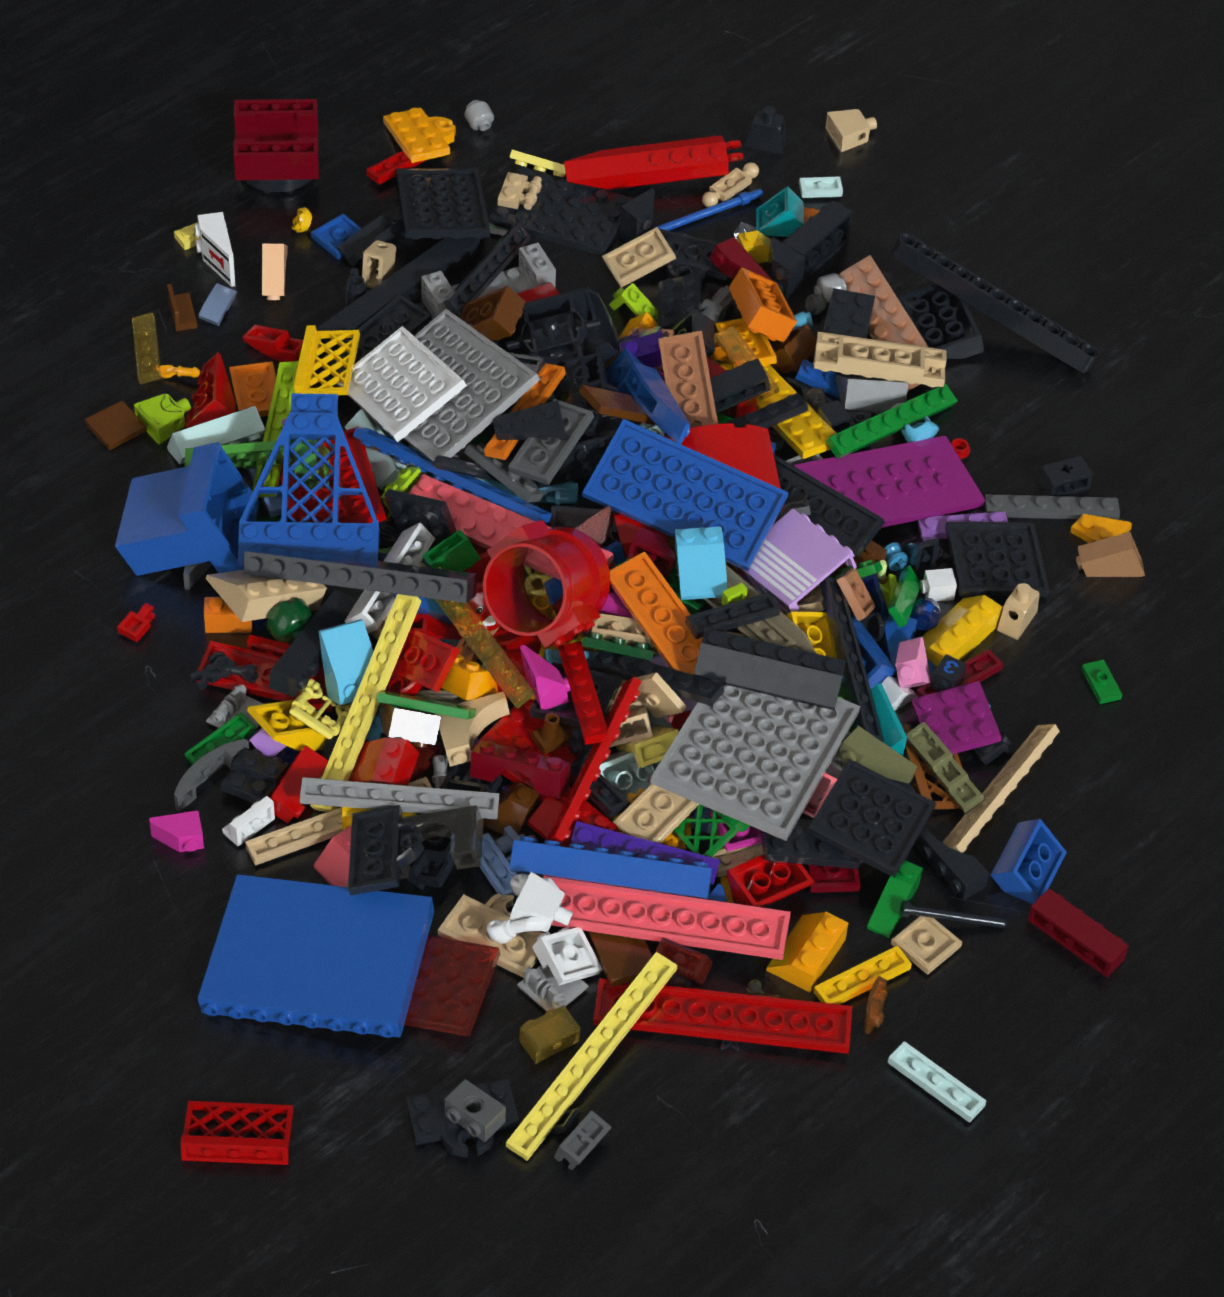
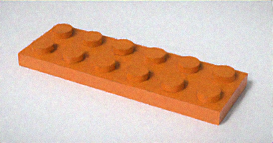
M646 552L610 570V586L669 668L694 675L702 638H694L685 623L686 616L691 614Z

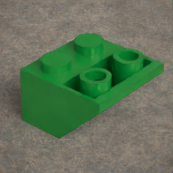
M461 529L422 555L424 562L430 568L461 572L472 567L481 559Z

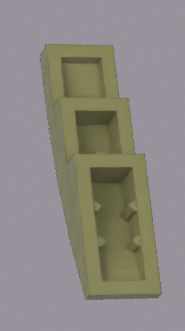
M922 722L906 734L907 740L964 813H967L984 801L983 794L969 780L968 774L956 762L950 750L925 722Z

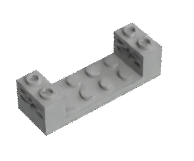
M539 243L519 248V267L502 271L478 298L505 286H509L515 293H520L549 282L555 287L556 269ZM442 271L421 276L422 302L429 314H431L432 319L436 318L446 309L443 301L459 285L450 286Z

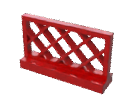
M188 1101L184 1133L181 1137L182 1161L288 1165L293 1105ZM193 1110L205 1111L208 1114L198 1120L193 1115ZM223 1112L234 1114V1116L226 1121L219 1115ZM249 1113H258L260 1115L253 1122L245 1116ZM276 1114H287V1118L279 1123L272 1117ZM214 1119L220 1125L210 1131L204 1124ZM240 1120L246 1126L236 1131L231 1125ZM267 1121L272 1128L263 1133L257 1126ZM198 1128L204 1133L203 1136L190 1135V1133ZM223 1130L231 1134L230 1137H218L216 1135ZM251 1130L258 1136L256 1138L242 1137ZM279 1132L284 1139H270L269 1137Z

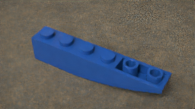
M632 362L624 379L632 396L654 423L675 442L682 444L684 438L690 432V423L656 369Z

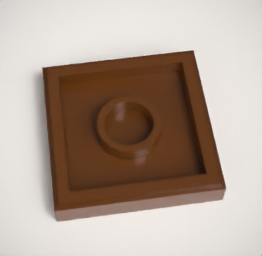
M123 400L85 419V425L109 451L147 432V426Z

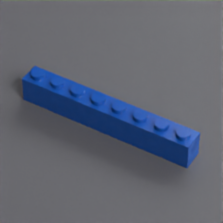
M521 837L520 841L514 840L509 867L511 872L529 875L532 872L542 877L549 876L706 900L709 898L712 868H707V863L693 862V865H685L683 860L668 858V862L658 861V856L644 854L643 858L633 857L634 853L619 851L618 855L609 854V849L594 847V851L584 850L583 845L570 844L569 848L560 847V842L545 840V844L535 843L534 838Z

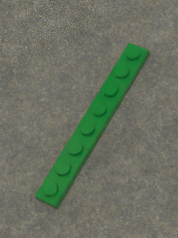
M944 384V387H937L829 437L825 442L838 460L904 429L906 424L913 425L925 419V416L930 417L956 404L958 400L947 384Z

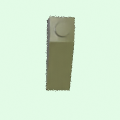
M860 726L843 741L837 755L846 764L851 759L889 779L908 784L911 782L918 767Z

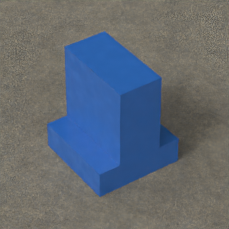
M219 442L194 447L190 466L132 478L115 547L136 576L207 561L212 563L218 573L244 570L238 569L237 566L239 521L253 492ZM258 499L247 521L256 522L260 504Z

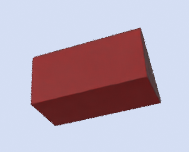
M764 854L727 871L733 903L762 908L814 884V880L802 864L765 861Z

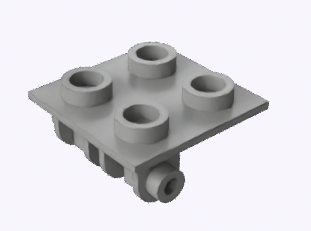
M240 684L233 688L231 693L225 697L206 722L220 728L242 712L258 729L259 723L250 715L247 709L249 706L263 704L247 696L246 687Z
M542 965L537 969L528 967L523 972L525 978L517 984L521 990L552 1017L589 988L581 979L558 985L550 968H543Z

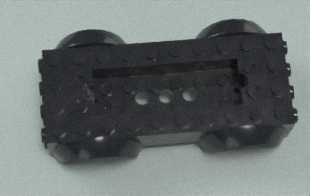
M589 287L526 302L522 309L523 313L516 323L515 332L510 337L500 339L501 348L508 353L542 357L546 360L547 364L565 365L566 374L563 377L564 380L560 381L546 403L552 402L554 399L558 400L561 394L566 393L570 396L562 402L592 411L594 415L593 420L550 484L547 485L533 480L539 489L592 476L623 421V418L598 413L579 392L582 385L618 392L616 387L609 384L606 363L612 360L620 351L618 335L599 294L589 289ZM526 439L519 440L514 447L515 456Z

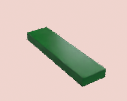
M910 565L903 568L888 608L889 613L900 628L907 625L920 589V580Z
M389 691L378 692L377 695L379 703L466 720L474 718L476 715V708Z

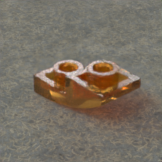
M879 975L871 988L864 1020V1029L867 1034H870L874 1027L878 1028L885 1016L882 1010L888 991L885 990L887 980Z

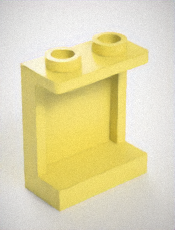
M654 726L652 727L653 736L617 745V751L634 753L637 766L643 768L663 759L678 735V729Z

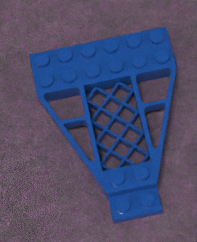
M292 393L291 412L239 521L238 569H244V552L254 545L378 561L379 523L337 416L338 394ZM307 440L319 441L314 446H312ZM329 440H335V446ZM301 442L309 448L302 457L293 450ZM324 442L333 449L325 457L317 451ZM283 445V484L280 487H263ZM342 446L345 448L360 488L340 487ZM290 453L297 459L292 466H290ZM312 453L321 460L313 468L304 461ZM333 455H335L334 467L328 462ZM300 464L308 470L301 479L292 472ZM323 464L332 471L324 479L316 473ZM289 474L297 481L290 489ZM311 475L320 482L312 490L304 484ZM333 477H334V489H332V488L327 484V482H328L331 478H333ZM301 485L308 494L298 501L291 493ZM324 486L331 494L321 501L315 493ZM259 494L282 495V515L279 522L247 521ZM341 495H363L373 522H338L339 497ZM288 497L296 503L289 511ZM310 497H313L319 505L309 512L303 504ZM332 499L333 512L326 506V504ZM300 507L307 516L300 522H296L291 515ZM324 508L330 516L323 523H320L314 515ZM310 519H312L315 523H311V522H307V521H309Z

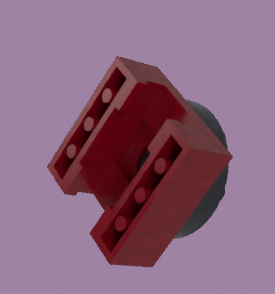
M317 99L234 100L235 180H244L250 186L269 193L292 192L306 185L312 179H319Z

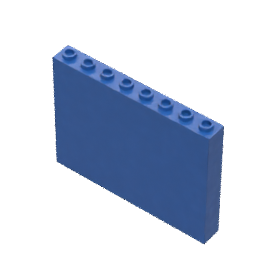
M237 875L198 996L201 1012L210 1016L223 1015L235 1019L247 1018L255 1019L259 1022L271 1021L284 1025L295 1024L308 1028L320 1027L333 1031L344 1030L358 1034L368 1033L387 1038H401L434 915L432 897L384 891L350 895L348 887Z

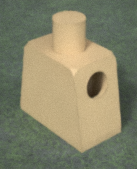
M858 109L827 112L826 129L841 152L867 143L870 130L877 128L876 119L874 117L865 119Z
M376 240L364 251L362 277L367 288L373 289L392 275L395 268V245Z
M1018 584L1004 604L997 631L1018 640L1037 613L1040 593L1032 589L1028 584ZM1016 613H1017V614H1018V619H1012L1013 616L1016 617Z
M646 707L630 711L626 721L621 723L619 730H621L620 735L615 742L611 743L610 747L653 736V728Z

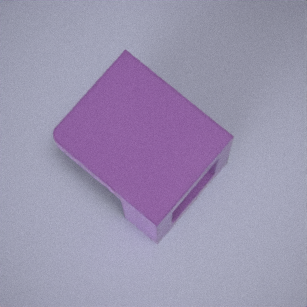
M260 728L249 739L256 749L269 758H273L286 747V745L274 741L263 728Z

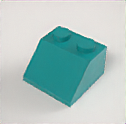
M788 186L756 208V231L758 230L765 236L789 237L798 227L804 225V203Z

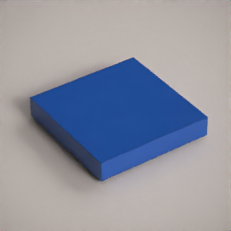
M342 214L313 230L311 238L335 258L340 259L343 255L337 247L361 230V228L346 215Z

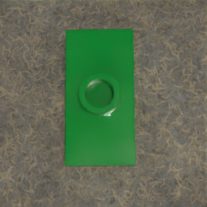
M1104 660L1082 665L1081 670L1099 704L1121 700L1122 693Z

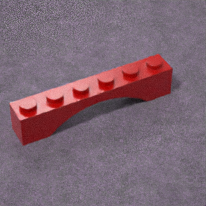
M416 614L411 626L412 629L435 639H462L456 626L437 620L429 614ZM498 628L488 644L492 650L500 646L503 651L510 649L520 650V646L525 645L539 655L542 643L537 635L521 636L511 633L504 628Z

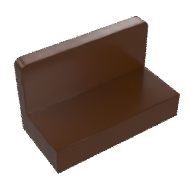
M167 284L168 302L176 331L197 328V320L190 294L174 295L172 284Z

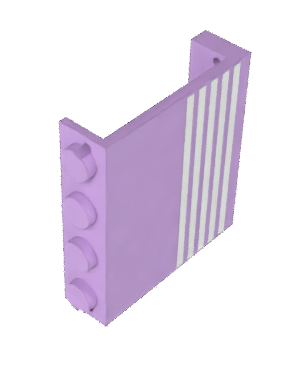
M795 509L790 510L772 526L749 571L734 565L739 576L762 594L770 592L778 606L787 614L790 612H801L797 602L844 562L853 569L857 566L853 559L855 555L849 547L840 545L836 537L827 535L819 524L814 525L806 514H800Z

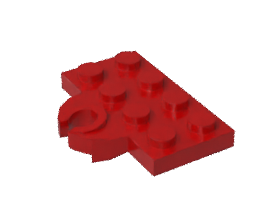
M410 628L385 691L415 696L421 687L424 686L439 693L460 650Z

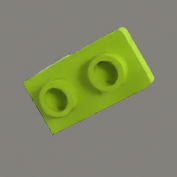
M633 283L626 289L619 288L612 295L615 299L609 305L614 311L625 303L636 316L648 312L654 320L658 318V310Z

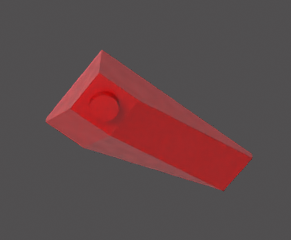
M217 352L202 367L197 382L200 387L191 399L194 401L193 408L187 411L186 414L187 428L235 413L236 402L221 354Z

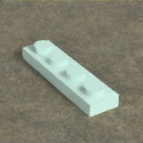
M905 1041L888 1058V1063L969 1123L986 1105L985 1099Z

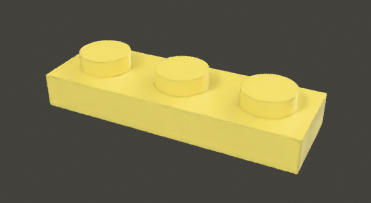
M515 150L511 151L510 158L516 160L515 164L527 167V163L535 165V170L546 172V169L553 170V175L565 177L566 173L563 164Z

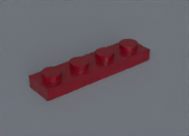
M989 649L964 662L967 663L965 676L959 686L985 680L1002 670L1004 663ZM930 683L918 688L916 695L921 697L938 691L931 688Z

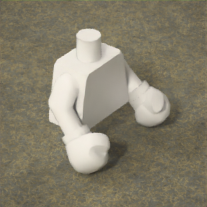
M532 872L530 875L519 873L510 880L511 888L516 896H518V899L513 906L509 920L493 919L487 925V933L495 943L504 944L511 941L517 933L529 931L548 932L554 920L568 926L573 912L560 907L565 894L551 878H541Z

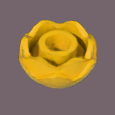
M307 208L298 209L297 216L293 219L294 226H292V229L296 230L295 232L297 233L307 231L311 224L312 214Z

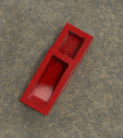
M254 325L242 337L243 341L277 361H299L303 340L290 338L286 330Z

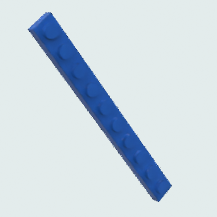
M355 428L353 436L360 439V443L365 446H375L379 448L378 452L382 454L397 456L396 460L405 464L412 463L415 467H419L421 472L427 473L429 471L438 480H448L452 482L451 485L455 488L467 489L474 496L487 498L491 503L501 507L504 506L508 510L536 522L541 520L544 522L550 521L552 513L528 502L526 503L524 500L477 478L437 469L433 462L418 451L369 428Z

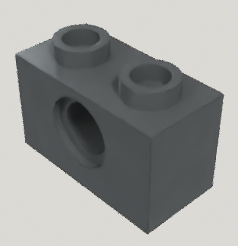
M465 1079L445 1098V1115L451 1122L458 1123L464 1127L471 1136L478 1137L486 1142L506 1122V1106Z

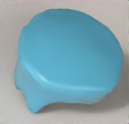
M925 416L924 423L918 422L913 426L906 424L905 430L902 429L901 432L907 443L933 438L939 431V427Z

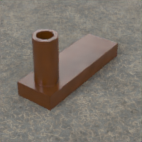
M548 713L545 716L543 727L533 731L531 739L544 755L568 745L572 730L580 727L561 724L557 714Z

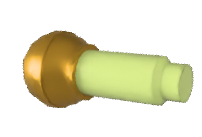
M885 560L880 561L883 570L876 573L872 578V583L875 587L877 584L883 585L888 581Z

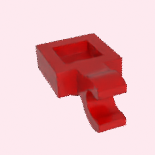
M145 603L137 614L131 611L117 626L118 633L138 642L151 627L150 622L155 617V614L151 612L154 606Z

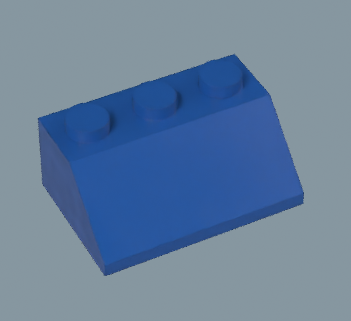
M1041 819L1019 822L995 865L991 876L1005 893L1034 904L1048 890L1067 852Z

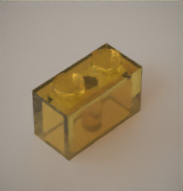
M564 1005L557 1009H550L543 1016L536 1020H529L520 1027V1043L535 1064L579 1042L580 1026Z

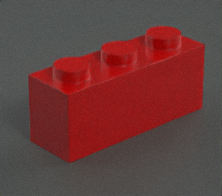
M307 745L297 754L269 797L274 801L275 816L286 823L293 817L297 819L305 809V806L300 803L302 777L321 779L328 764L327 759Z

